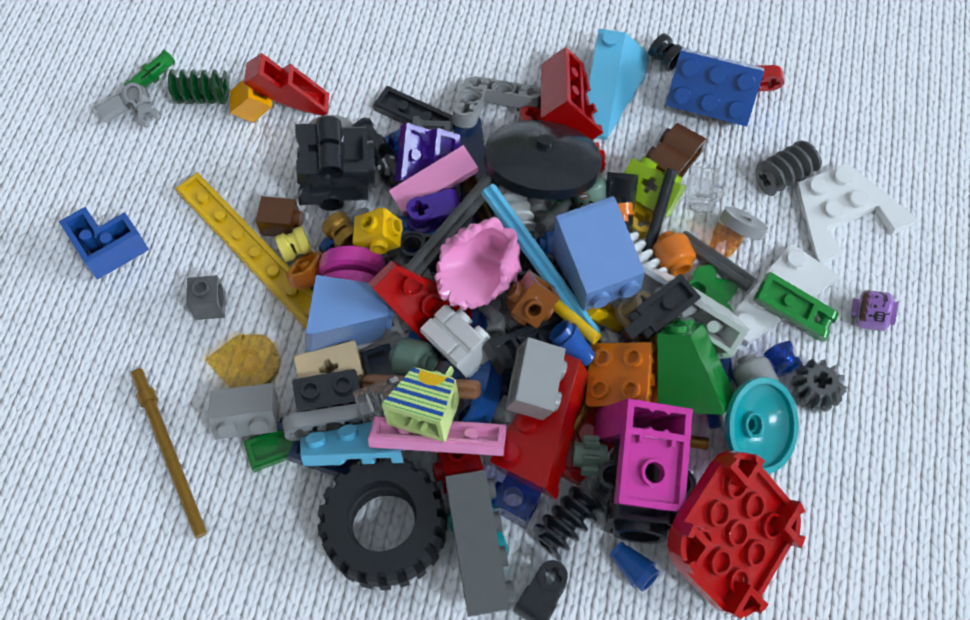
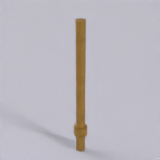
M135 369L131 372L138 391L136 397L139 405L145 408L194 537L196 539L201 538L208 532L157 406L158 397L154 388L149 386L143 369Z

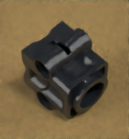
M323 116L317 119L315 124H295V139L299 146L297 148L296 160L297 183L300 185L298 189L299 205H319L323 210L336 211L344 206V201L368 200L369 187H375V159L373 140H367L366 127H342L341 120L334 116Z
M616 438L610 460L604 462L599 467L593 488V496L602 506L606 507L605 532L629 542L647 544L665 542L668 540L669 530L678 514L677 512L614 504L620 439ZM650 463L645 469V475L650 482L655 483L660 473L658 467ZM689 470L686 500L696 486V479Z

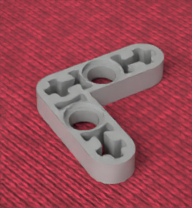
M469 77L465 80L453 106L452 123L460 128L474 127L478 122L485 102L515 108H523L524 106L539 108L541 106V89L532 85L484 77Z

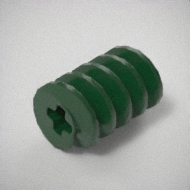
M170 69L168 74L169 93L176 104H182L184 101L187 104H193L194 102L197 104H204L205 102L214 104L216 101L219 104H225L228 100L230 84L226 70L223 71L222 77H219L218 70L213 69L211 77H209L206 69H202L200 77H198L195 69L190 71V77L187 76L185 69L180 70L179 77H177L174 69Z

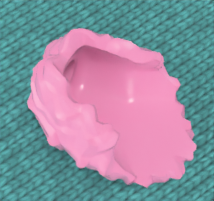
M492 217L483 220L479 224H469L467 228H461L457 234L447 238L446 244L441 245L440 261L436 264L437 274L434 277L440 298L444 301L449 300L450 306L459 305L462 310H466L467 307L476 309L482 305L487 306L498 295L509 289L511 283H516L517 274L522 271L519 262L520 245L517 243L518 236L516 231L512 228H504L498 218Z

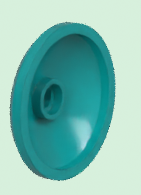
M756 377L747 380L738 387L728 404L725 415V437L729 450L760 456L765 460L762 467L768 474L776 472L787 463L797 443L799 418L794 399L782 383L769 377Z

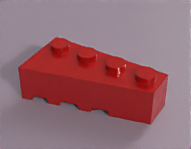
M568 354L564 355L567 369L564 378L559 383L558 392H561L562 397L558 410L544 420L516 413L506 431L504 455H493L490 460L502 474L555 500L558 498L560 490L558 485L561 473L565 471L567 463L565 459L569 443L573 440L575 433L574 424L577 413H580L588 380V371L581 360Z

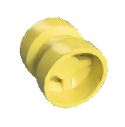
M302 225L294 228L292 233H282L274 236L285 263L294 260L295 256L299 254L307 255L313 252Z

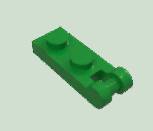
M772 272L765 274L753 298L757 303L808 332L814 339L823 342L827 341L830 335L828 329L831 323L836 322L839 315L833 308ZM816 314L820 318L818 323L813 321Z

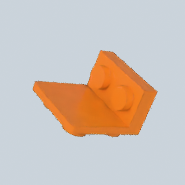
M651 342L591 344V348L596 355L589 364L585 401L587 406L605 407L626 399L658 403L657 346Z

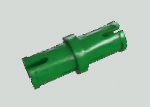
M166 50L161 51L150 63H144L140 66L141 70L129 81L125 82L124 86L132 82L146 88L152 82H158L160 80L159 76L176 63L174 58Z

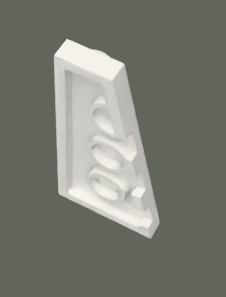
M792 243L789 244L766 272L774 273L814 298L827 287H831L838 282L841 277ZM764 276L733 312L750 329L741 343L745 347L784 319L753 300Z

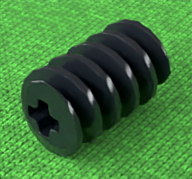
M577 486L570 487L568 491L569 496L564 495L560 498L561 506H552V515L545 514L542 517L544 525L535 524L533 527L538 542L558 561L562 559L557 551L559 547L568 552L571 550L566 541L568 538L576 542L580 540L575 530L588 531L584 520L587 519L596 523L597 518L593 511L596 510L602 514L605 512L601 503L593 495Z

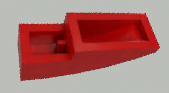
M260 53L246 63L244 84L253 90L291 108L322 116L328 114L330 93L292 64L282 68L263 53Z

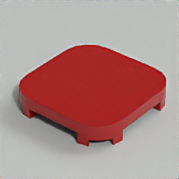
M727 450L718 454L711 461L678 512L669 530L667 547L669 557L675 568L714 608L742 619L754 612L762 614L769 605L762 598L763 593L790 547L794 546L802 549L806 536L800 535V514L806 511L800 501L790 500L762 467L765 462L764 459L756 454Z

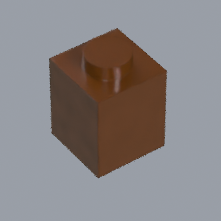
M261 196L256 224L262 236L274 237L282 233L289 234L292 233L294 228L303 224V212L299 211L296 199Z

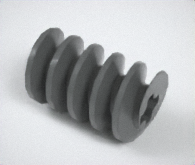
M804 140L797 141L756 165L755 174L758 185L766 195L774 196L777 191H783L786 186H792L795 181H801L804 176H809L813 171H818L822 166V160L812 144Z

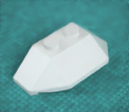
M642 264L645 274L640 291H646L652 296L674 279L675 276ZM695 289L701 298L677 318L689 317L694 319V323H703L719 359L733 357L750 329L728 308Z

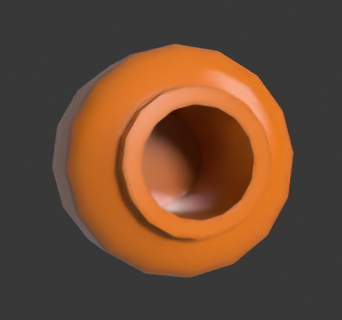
M664 232L658 237V241L652 248L654 257L660 259L659 268L666 267V273L675 277L680 273L683 275L693 268L692 264L696 259V253L689 238L684 233Z

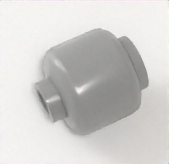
M753 353L737 360L738 365L732 371V378L737 388L747 380L756 377H769L779 381L770 360L764 356L756 357Z

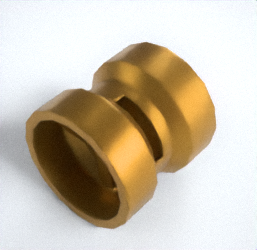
M336 212L324 221L321 230L327 238L334 240L335 247L356 246L353 244L354 225H351V219L345 212Z

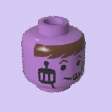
M864 290L860 295V299L853 298L851 316L857 317L856 323L860 328L886 331L890 325H895L898 301H894L893 295L889 292Z

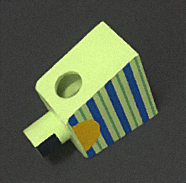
M439 361L432 372L417 367L412 368L382 403L387 425L445 442L459 403L457 383L452 378L454 373L452 366L446 362Z

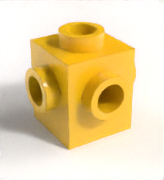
M384 207L355 216L353 244L368 248L375 254H384L389 250L399 248L401 246V233L403 230L402 220Z

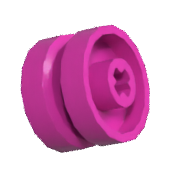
M339 246L322 253L319 259L318 273L321 276L369 283L386 264L380 254L372 253L368 248Z

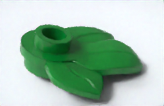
M712 264L698 267L693 273L692 280L688 281L691 286L725 306L733 313L731 306L727 302L735 295L738 284L716 278V269Z

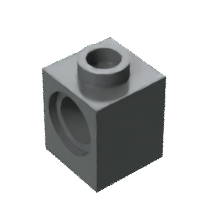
M218 275L187 278L186 306L195 320L225 318L226 290Z

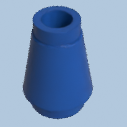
M564 320L557 324L550 332L549 339L552 341V345L565 348V354L580 359L584 366L590 364L595 358V352L575 323Z
M620 542L609 555L633 588H638L641 592L648 589L660 574V571L655 568V562L627 546L624 542Z

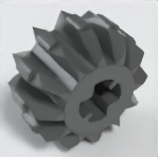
M811 359L805 366L800 365L795 371L796 376H793L791 379V385L796 387L792 391V396L802 398L800 407L808 403L811 405L812 413L816 412L819 407L824 412H828L832 405L838 406L842 402V396L847 392V386L842 384L845 380V375L836 374L837 365L829 368L827 367L826 359L821 360L818 364Z

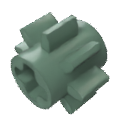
M583 435L582 442H574L572 466L580 467V475L596 477L599 467L607 461L608 446L600 444L599 436Z

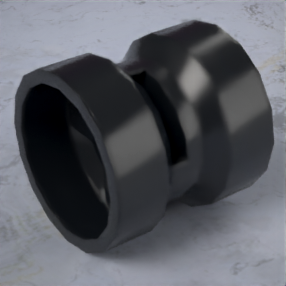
M663 33L651 44L648 54L654 60H660L665 69L672 71L676 68L680 51L684 47L680 44H674L673 39L668 34Z

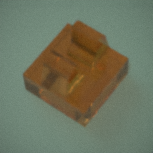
M718 222L712 232L710 247L716 249L719 243L727 240L728 249L724 256L729 258L741 248L746 237Z

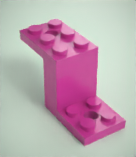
M626 399L605 407H597L594 435L599 436V442L614 444L616 438L620 439L614 504L677 513L686 502L693 409L635 399ZM650 463L656 465L659 469V478L655 483L650 482L645 475V469Z

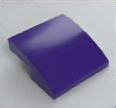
M409 123L402 124L400 126L395 181L402 183L458 149L460 146V135L439 128L429 130Z

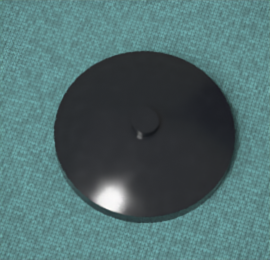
M543 120L518 121L500 127L490 135L484 151V165L493 180L513 193L540 200H562L583 194L597 182L602 164L598 147L586 135L569 126Z

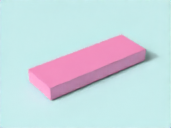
M464 145L388 191L404 217H406V206L412 198L437 193L444 189H451L478 173L479 168Z

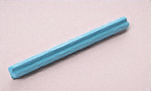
M494 184L487 186L481 192L482 196L504 227L512 228L516 231L518 236L517 243L520 245V249L540 277L555 287L563 303L600 333V329L592 318L589 317L587 311L583 310L574 293Z

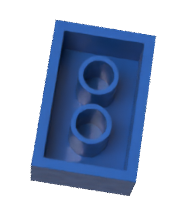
M682 48L665 106L747 127L764 74V68Z

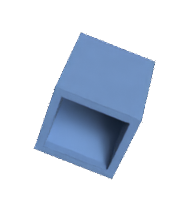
M614 196L555 216L552 255L584 311L594 307L602 308L610 301L621 297H631L641 290L645 272Z
M316 275L306 329L305 353L353 340L356 341L357 346L382 340L385 329L391 330L395 311L366 282Z

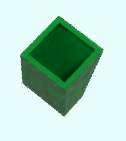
M689 317L674 319V322L668 324L657 334L658 403L693 409V413L724 415L734 390L704 324L694 323V319Z

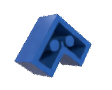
M86 207L59 221L82 260L97 280L149 250L125 212L101 226H98Z

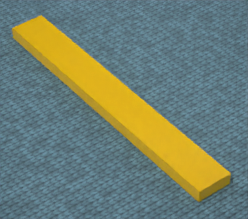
M198 172L176 187L177 194L302 326L307 329L313 291L310 288L299 290L298 287L292 288L286 277L290 267Z

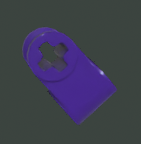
M444 189L437 193L412 198L406 206L408 215L407 225L410 231L428 233L437 230L460 204L457 191L454 189Z

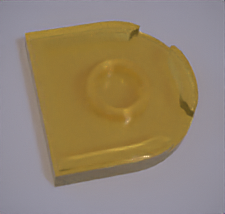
M239 334L205 359L208 365L229 388L269 384L275 379L280 368V356L274 343L261 334Z

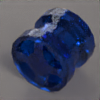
M791 341L776 344L763 354L764 357L770 360L777 377L790 374L797 370L800 365H803L801 358L795 356L793 352L794 346Z

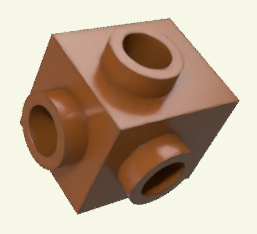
M530 270L520 283L516 282L513 284L507 295L511 317L522 325L529 323L535 328H538L542 321H547L551 317L555 304L560 299L552 284Z

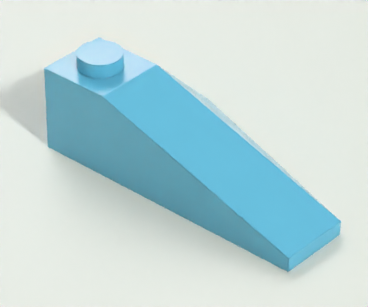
M599 29L589 79L591 91L587 93L590 104L594 103L596 105L597 112L593 114L595 123L601 125L603 134L596 137L597 139H608L620 120L622 112L627 104L631 102L635 91L642 84L646 76L649 54L626 32Z

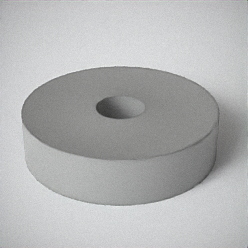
M725 207L720 216V220L724 225L750 239L762 240L768 229L761 220L735 207Z

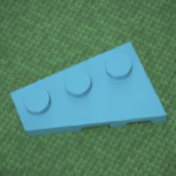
M373 420L357 425H344L339 429L326 432H313L307 436L300 437V456L303 466L342 465L348 459H361L362 464H375L376 458H391L392 463L404 462L401 449L369 447L368 437Z

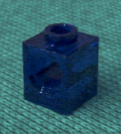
M506 475L503 482L497 481L495 483L496 498L491 501L494 512L499 511L501 516L526 529L541 502L542 493ZM510 494H516L521 497L522 502L518 506H510L504 499Z

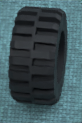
M376 458L375 464H365L359 466L357 461L349 465L350 472L344 476L340 472L334 478L336 485L333 489L330 487L326 488L323 494L325 504L319 505L318 517L321 522L317 525L318 535L322 539V546L327 556L345 578L351 582L356 581L360 583L364 588L372 589L373 586H376L381 591L391 590L393 585L399 584L401 588L410 585L409 580L417 576L420 579L427 574L426 568L430 564L435 565L439 559L438 553L440 549H444L446 542L445 534L448 527L444 500L441 497L440 489L436 482L430 480V475L423 468L417 470L414 462L407 459L403 460L404 463H392L391 458H385V461L379 462ZM381 496H394L408 502L414 512L415 524L411 534L402 544L386 551L368 550L359 544L354 536L353 522L358 511L367 502Z

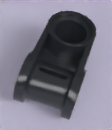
M556 560L544 562L539 567L531 583L523 591L513 612L525 620H549L567 585L568 573L565 566ZM554 571L558 572L560 583L553 582L551 586L546 584L547 577L545 573L551 575Z

